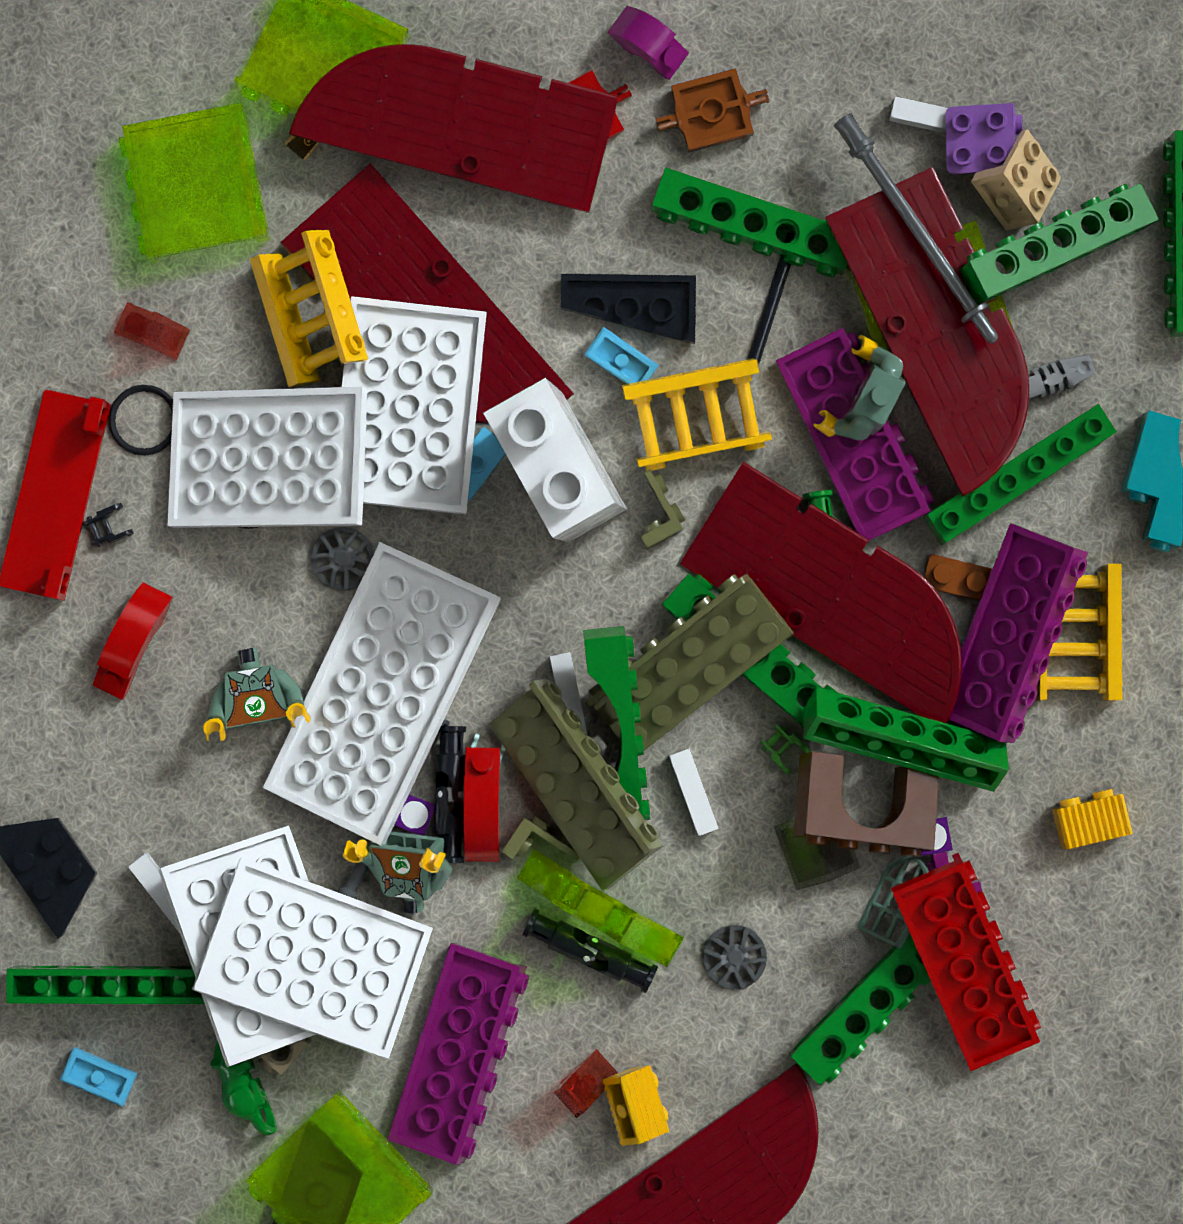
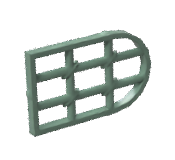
M904 856L892 861L883 872L857 927L875 936L877 940H883L900 949L909 930L905 923L897 942L895 943L890 940L899 919L905 921L899 908L897 911L890 909L891 906L889 904L894 896L891 889L883 905L875 901L885 880L892 883L891 888L903 883L902 877L910 861L919 864L913 878L920 876L922 871L923 874L929 872L926 864L918 858ZM903 862L896 879L888 876L894 867ZM875 907L879 909V915L870 931L864 928L872 908ZM885 913L893 916V921L886 936L883 937L876 932Z

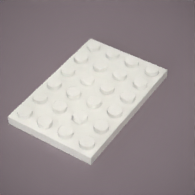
M351 296V304L364 340L368 360L344 363L342 387H364L367 389L363 504L466 515L486 312Z
M364 387L174 392L168 526L172 528L362 526L367 389Z
M289 826L162 867L158 870L195 977L198 974L240 857L308 881ZM201 993L227 1067L316 1035Z
M240 857L192 990L383 1059H389L433 928Z

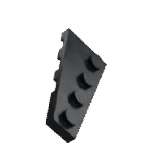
M561 274V309L695 345L696 275Z

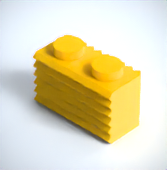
M1106 789L1092 793L1093 799L1080 802L1079 796L1060 800V807L1052 809L1061 849H1072L1133 834L1123 794H1113L1112 789Z
M651 1065L632 1067L603 1079L604 1090L607 1092L606 1097L609 1099L608 1104L611 1106L610 1110L613 1112L612 1117L615 1119L614 1124L620 1138L619 1143L622 1146L641 1144L670 1132L667 1124L668 1112L661 1103L657 1089L659 1085L658 1078L652 1072Z

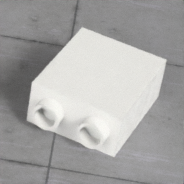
M546 378L483 413L552 538L569 543L627 510L565 396Z

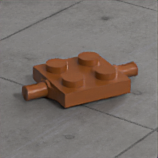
M735 68L672 85L671 91L675 102L674 114L655 118L659 132L678 127L684 135L688 153L753 136L754 131L750 120V107L769 103V96L767 95L766 88L747 94L740 84Z

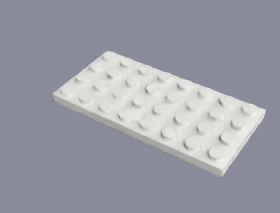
M379 542L304 700V707L311 717V721L307 723L303 715L295 719L296 727H291L263 788L380 846L382 844L385 845L501 598Z

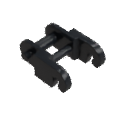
M122 503L97 511L98 517L93 519L91 516L87 517L88 521L84 522L83 526H89L94 538L91 546L98 545V547H102V542L106 540L111 544L125 538V536L134 534L133 529L115 535L107 520L109 513L123 508ZM103 521L108 535L101 537L95 523Z

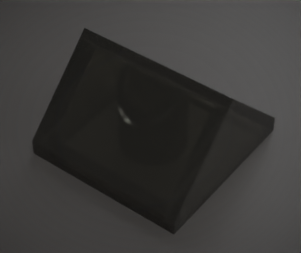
M795 819L774 826L796 890L832 881L860 868L855 851L837 848V842L826 841L824 846L805 844V838L793 837Z

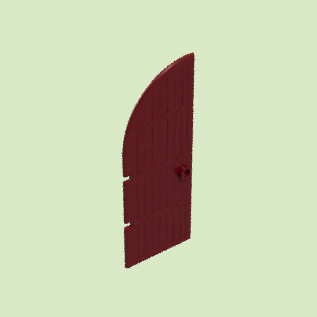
M397 44L363 51L332 68L306 95L291 124L289 135L589 213L619 96L555 79L551 80L549 90L539 88L542 81V76L479 59L475 60L474 70L464 68L467 56L423 45Z
M371 163L280 242L290 254H293L305 248L302 232L329 230L350 301L351 296L486 312L475 423L489 424L483 414L484 412L544 378L563 393L566 400L574 395L570 388ZM310 261L300 265L315 280Z
M931 167L895 184L966 287L958 270L968 263L966 257L975 251L969 238L957 242L954 236L955 233L962 231L964 228L934 168ZM882 190L826 216L825 220L890 352L903 362L902 376L961 496L964 497L982 486L997 473L1011 455L1021 436L1029 405V375L1025 356L1003 308L992 313L990 307H988L983 312L998 335L995 343H987L972 320L963 324L961 319L966 314L965 310ZM997 297V298H994V299H992V300H990V301H988V302H986V303L989 304V303H991V302H995V301L998 300V297Z
M743 461L680 562V565L696 575H701L718 589H720L719 586L734 574L738 579L748 574L792 629L794 637L918 715L947 724L960 689L962 655L959 636L953 618L935 588L918 571L880 546L876 547L871 556L864 552L863 549L868 544L869 539L813 504H810L806 513L803 514L796 509L802 500L800 496Z
M798 1063L792 1065L566 1224H778L802 1195L811 1176L818 1148L819 1127L815 1100L809 1083Z

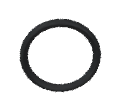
M143 384L128 388L118 395L109 411L108 422L113 439L120 447L135 455L145 456L158 453L171 444L172 428L166 439L159 445L145 449L136 448L126 443L119 435L115 421L117 410L128 396L145 391L162 397L168 403L173 416V399L163 389Z

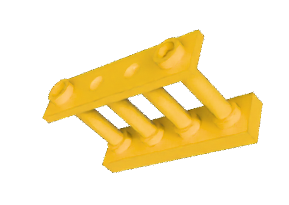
M329 230L302 232L305 248L285 258L282 257V253L259 254L250 259L289 388L309 386L319 382L320 378L317 368L337 358H340L341 364L368 360L364 340L357 324ZM310 261L315 280L293 290L287 271ZM320 293L325 312L302 322L297 303ZM330 325L335 345L312 355L307 336Z
M752 358L621 385L624 399H632L633 405L637 406L646 456L636 458L637 465L639 467L645 466L646 471L649 469L653 471L665 468V462L740 446H744L745 451L764 448V441L772 440V436L768 431L759 433L749 381H752V374L759 373L757 359ZM732 379V384H736L746 436L726 440L716 388L719 387L718 381ZM698 386L699 391H703L713 441L712 443L697 446L692 445L683 395L686 394L685 388ZM665 392L666 398H670L679 449L660 453L650 402L653 401L652 395Z
M1105 564L1102 566V572H1097V575H1082V577L1078 578L1075 588H1097V592H1102V605H1098L1097 609H1068L1062 622H1097V625L1103 628V639H1098L1097 643L1054 642L1049 656H1097L1098 660H1103V673H1098L1097 677L1047 676L1046 670L1038 681L1035 700H1047V690H1097L1098 694H1103V701L1122 700V564Z

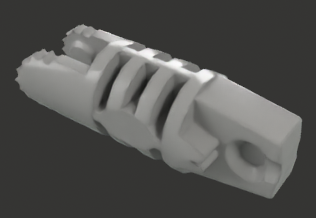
M1081 355L1066 359L1062 358L1031 369L1030 374H1028L1029 398L1035 396L1043 398L1068 389L1094 375L1095 370L1090 356Z

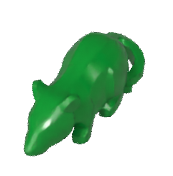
M217 1041L214 1058L210 1062V1066L219 1070V1075L222 1079V1100L224 1106L232 1115L249 1120L261 1134L265 1136L277 1132V1123L260 1078L253 1079L250 1070L255 1069L252 1058L227 1067ZM261 1109L264 1110L266 1123L262 1119Z

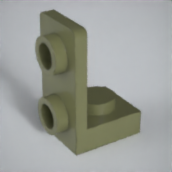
M650 469L644 472V477L669 521L663 524L662 520L658 519L643 528L645 534L640 539L646 550L681 532L683 527L680 523L685 521L677 504L670 505L664 493L669 490L661 475L658 473L654 476Z
M535 815L531 820L524 817L502 851L511 859H514L517 853L523 857L534 839L529 837L533 831L578 861L580 858L564 834H562L560 839L556 838L548 832L551 826Z

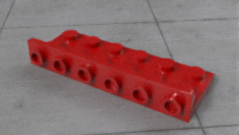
M959 853L952 855L953 862L891 888V891L970 1071H973L1040 1043L1036 1030L1040 1029L1041 1025L1034 1009L1027 1011L1023 1001L1029 999L1021 979L1014 982L1010 971L1015 970L1016 967L1009 951L1002 952L999 947L998 941L1002 940L1003 937L996 921L989 922L985 911L990 910L987 899L982 890L976 892L972 881L976 880L977 876L970 860L963 862Z

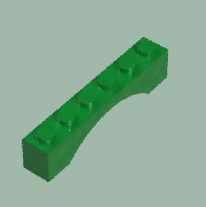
M624 626L583 630L587 673L602 687L609 697L619 720L620 747L614 767L620 778L619 783L626 793L631 794L636 799L639 805L638 810L643 818L651 820L649 800H642L641 788H647L645 767L639 768L638 756L644 755L642 735H635L634 723H641L639 702L632 703L631 690H638L636 669L629 670L628 657H635L633 637H626Z

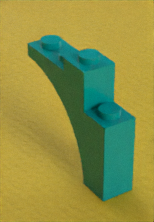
M1148 410L1142 415L1121 491L1129 493L1128 499L1137 503L1148 504V500H1153L1142 539L1149 541V547L1154 550L1169 552L1170 548L1181 547L1183 541V467L1179 451V431L1182 420Z

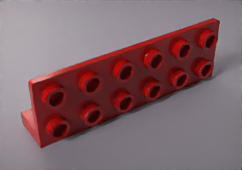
M44 390L0 573V587L65 601L111 404L106 400L90 396V399L52 390Z

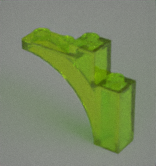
M533 849L517 877L518 880L549 899L553 904L571 916L599 929L618 943L668 967L684 939L682 935L611 894L602 891L599 887Z

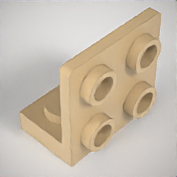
M1026 129L1020 132L1002 166L976 172L971 183L1004 229L1008 231L1039 223L1061 177L1041 149L1040 144L1034 139L1030 131Z

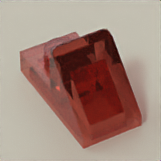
M127 302L114 333L177 360L190 329L155 311L152 313Z
M596 1049L559 1082L561 1085L554 1091V1094L578 1118L605 1091V1085L602 1083L603 1079L618 1072Z

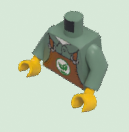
M858 336L863 341L859 350L852 348L851 351L865 360H871L872 364L844 418L837 419L828 411L821 410L819 414L825 418L824 421L818 425L813 424L816 429L828 437L836 433L839 436L864 440L869 435H875L886 423L906 383L901 377L904 367L901 359L879 347L877 342L865 336Z
M249 648L237 651L240 671L225 673V679L218 683L210 702L208 721L205 722L203 730L206 741H209V735L215 731L219 732L220 741H224L226 738L224 724L226 729H233L288 718L292 727L295 728L294 721L298 716L303 715L307 723L311 721V717L304 707L300 686L285 670L276 669L275 665L260 667L257 648Z
M391 831L385 845L382 844L380 846L373 842L369 847L366 840H359L357 844L347 840L343 852V858L353 863L362 862L368 866L380 883L382 893L385 896L403 898V907L406 913L414 914L421 912L424 909L423 901L428 900L435 891L442 889L452 872V866L445 859L446 854L443 853L444 838Z

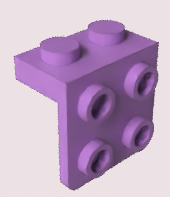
M1014 103L955 106L947 109L946 159L947 170L951 175L975 174L976 172L1004 164L1017 139V135L1023 131L1022 114L1016 115Z

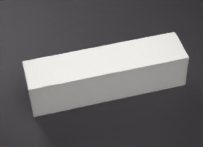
M895 97L889 121L946 133V111L948 108Z
M571 652L550 656L555 684L562 693L561 698L568 709L573 710L581 720L580 726L587 735Z
M690 749L669 755L698 836L719 829Z
M145 853L132 863L129 869L180 933L158 871L160 868L152 857Z

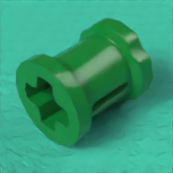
M832 490L802 494L803 500L807 502V508L810 504H813L833 517L830 497L833 495Z

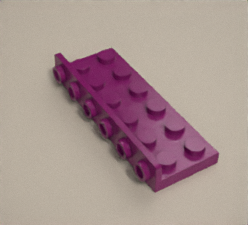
M842 327L776 360V363L857 533L870 541L932 512L930 504L935 501L926 484L920 486L915 474L919 473L920 469L912 453L906 456L901 446V443L906 440L897 423L891 425L889 419H887L884 426L875 435H869L864 440H855L836 435V433L828 437L813 426V424L818 425L824 421L825 418L819 414L821 410L828 411L837 419L844 418L870 367L868 362L862 364L859 356L851 351L852 348L855 350L861 348L855 333L851 332L848 334L846 329Z
M1010 523L961 649V683L956 704L949 718L950 720L999 742L1014 743L1022 734L1025 726L1024 717L1028 707L1033 704L1037 696L1036 687L1038 681L1048 668L1049 653L1052 645L1058 640L1062 631L1061 622L1065 612L1074 601L1073 591L1078 578L1082 577L1086 570L1088 552Z
M450 943L387 1140L455 1165L464 1163L466 1158L470 1159L472 1157L477 1142L476 1139H473L476 1126L482 1125L487 1113V1107L483 1106L487 1092L492 1093L497 1082L498 1074L494 1073L497 1060L504 1058L508 1047V1041L504 1040L508 1027L512 1028L518 1016L519 1009L515 1007L518 995H523L528 985L529 975L525 974L527 966L514 964L456 943Z

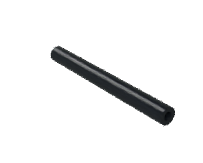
M787 233L784 243L793 241L794 234ZM782 254L779 257L747 358L757 359L758 364H760L791 264L784 261L785 255Z

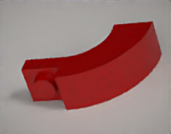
M144 582L138 587L107 639L97 662L99 668L93 681V686L121 700L126 697L146 648L165 620L173 599L172 596Z
M466 747L464 776L465 862H499L500 748Z

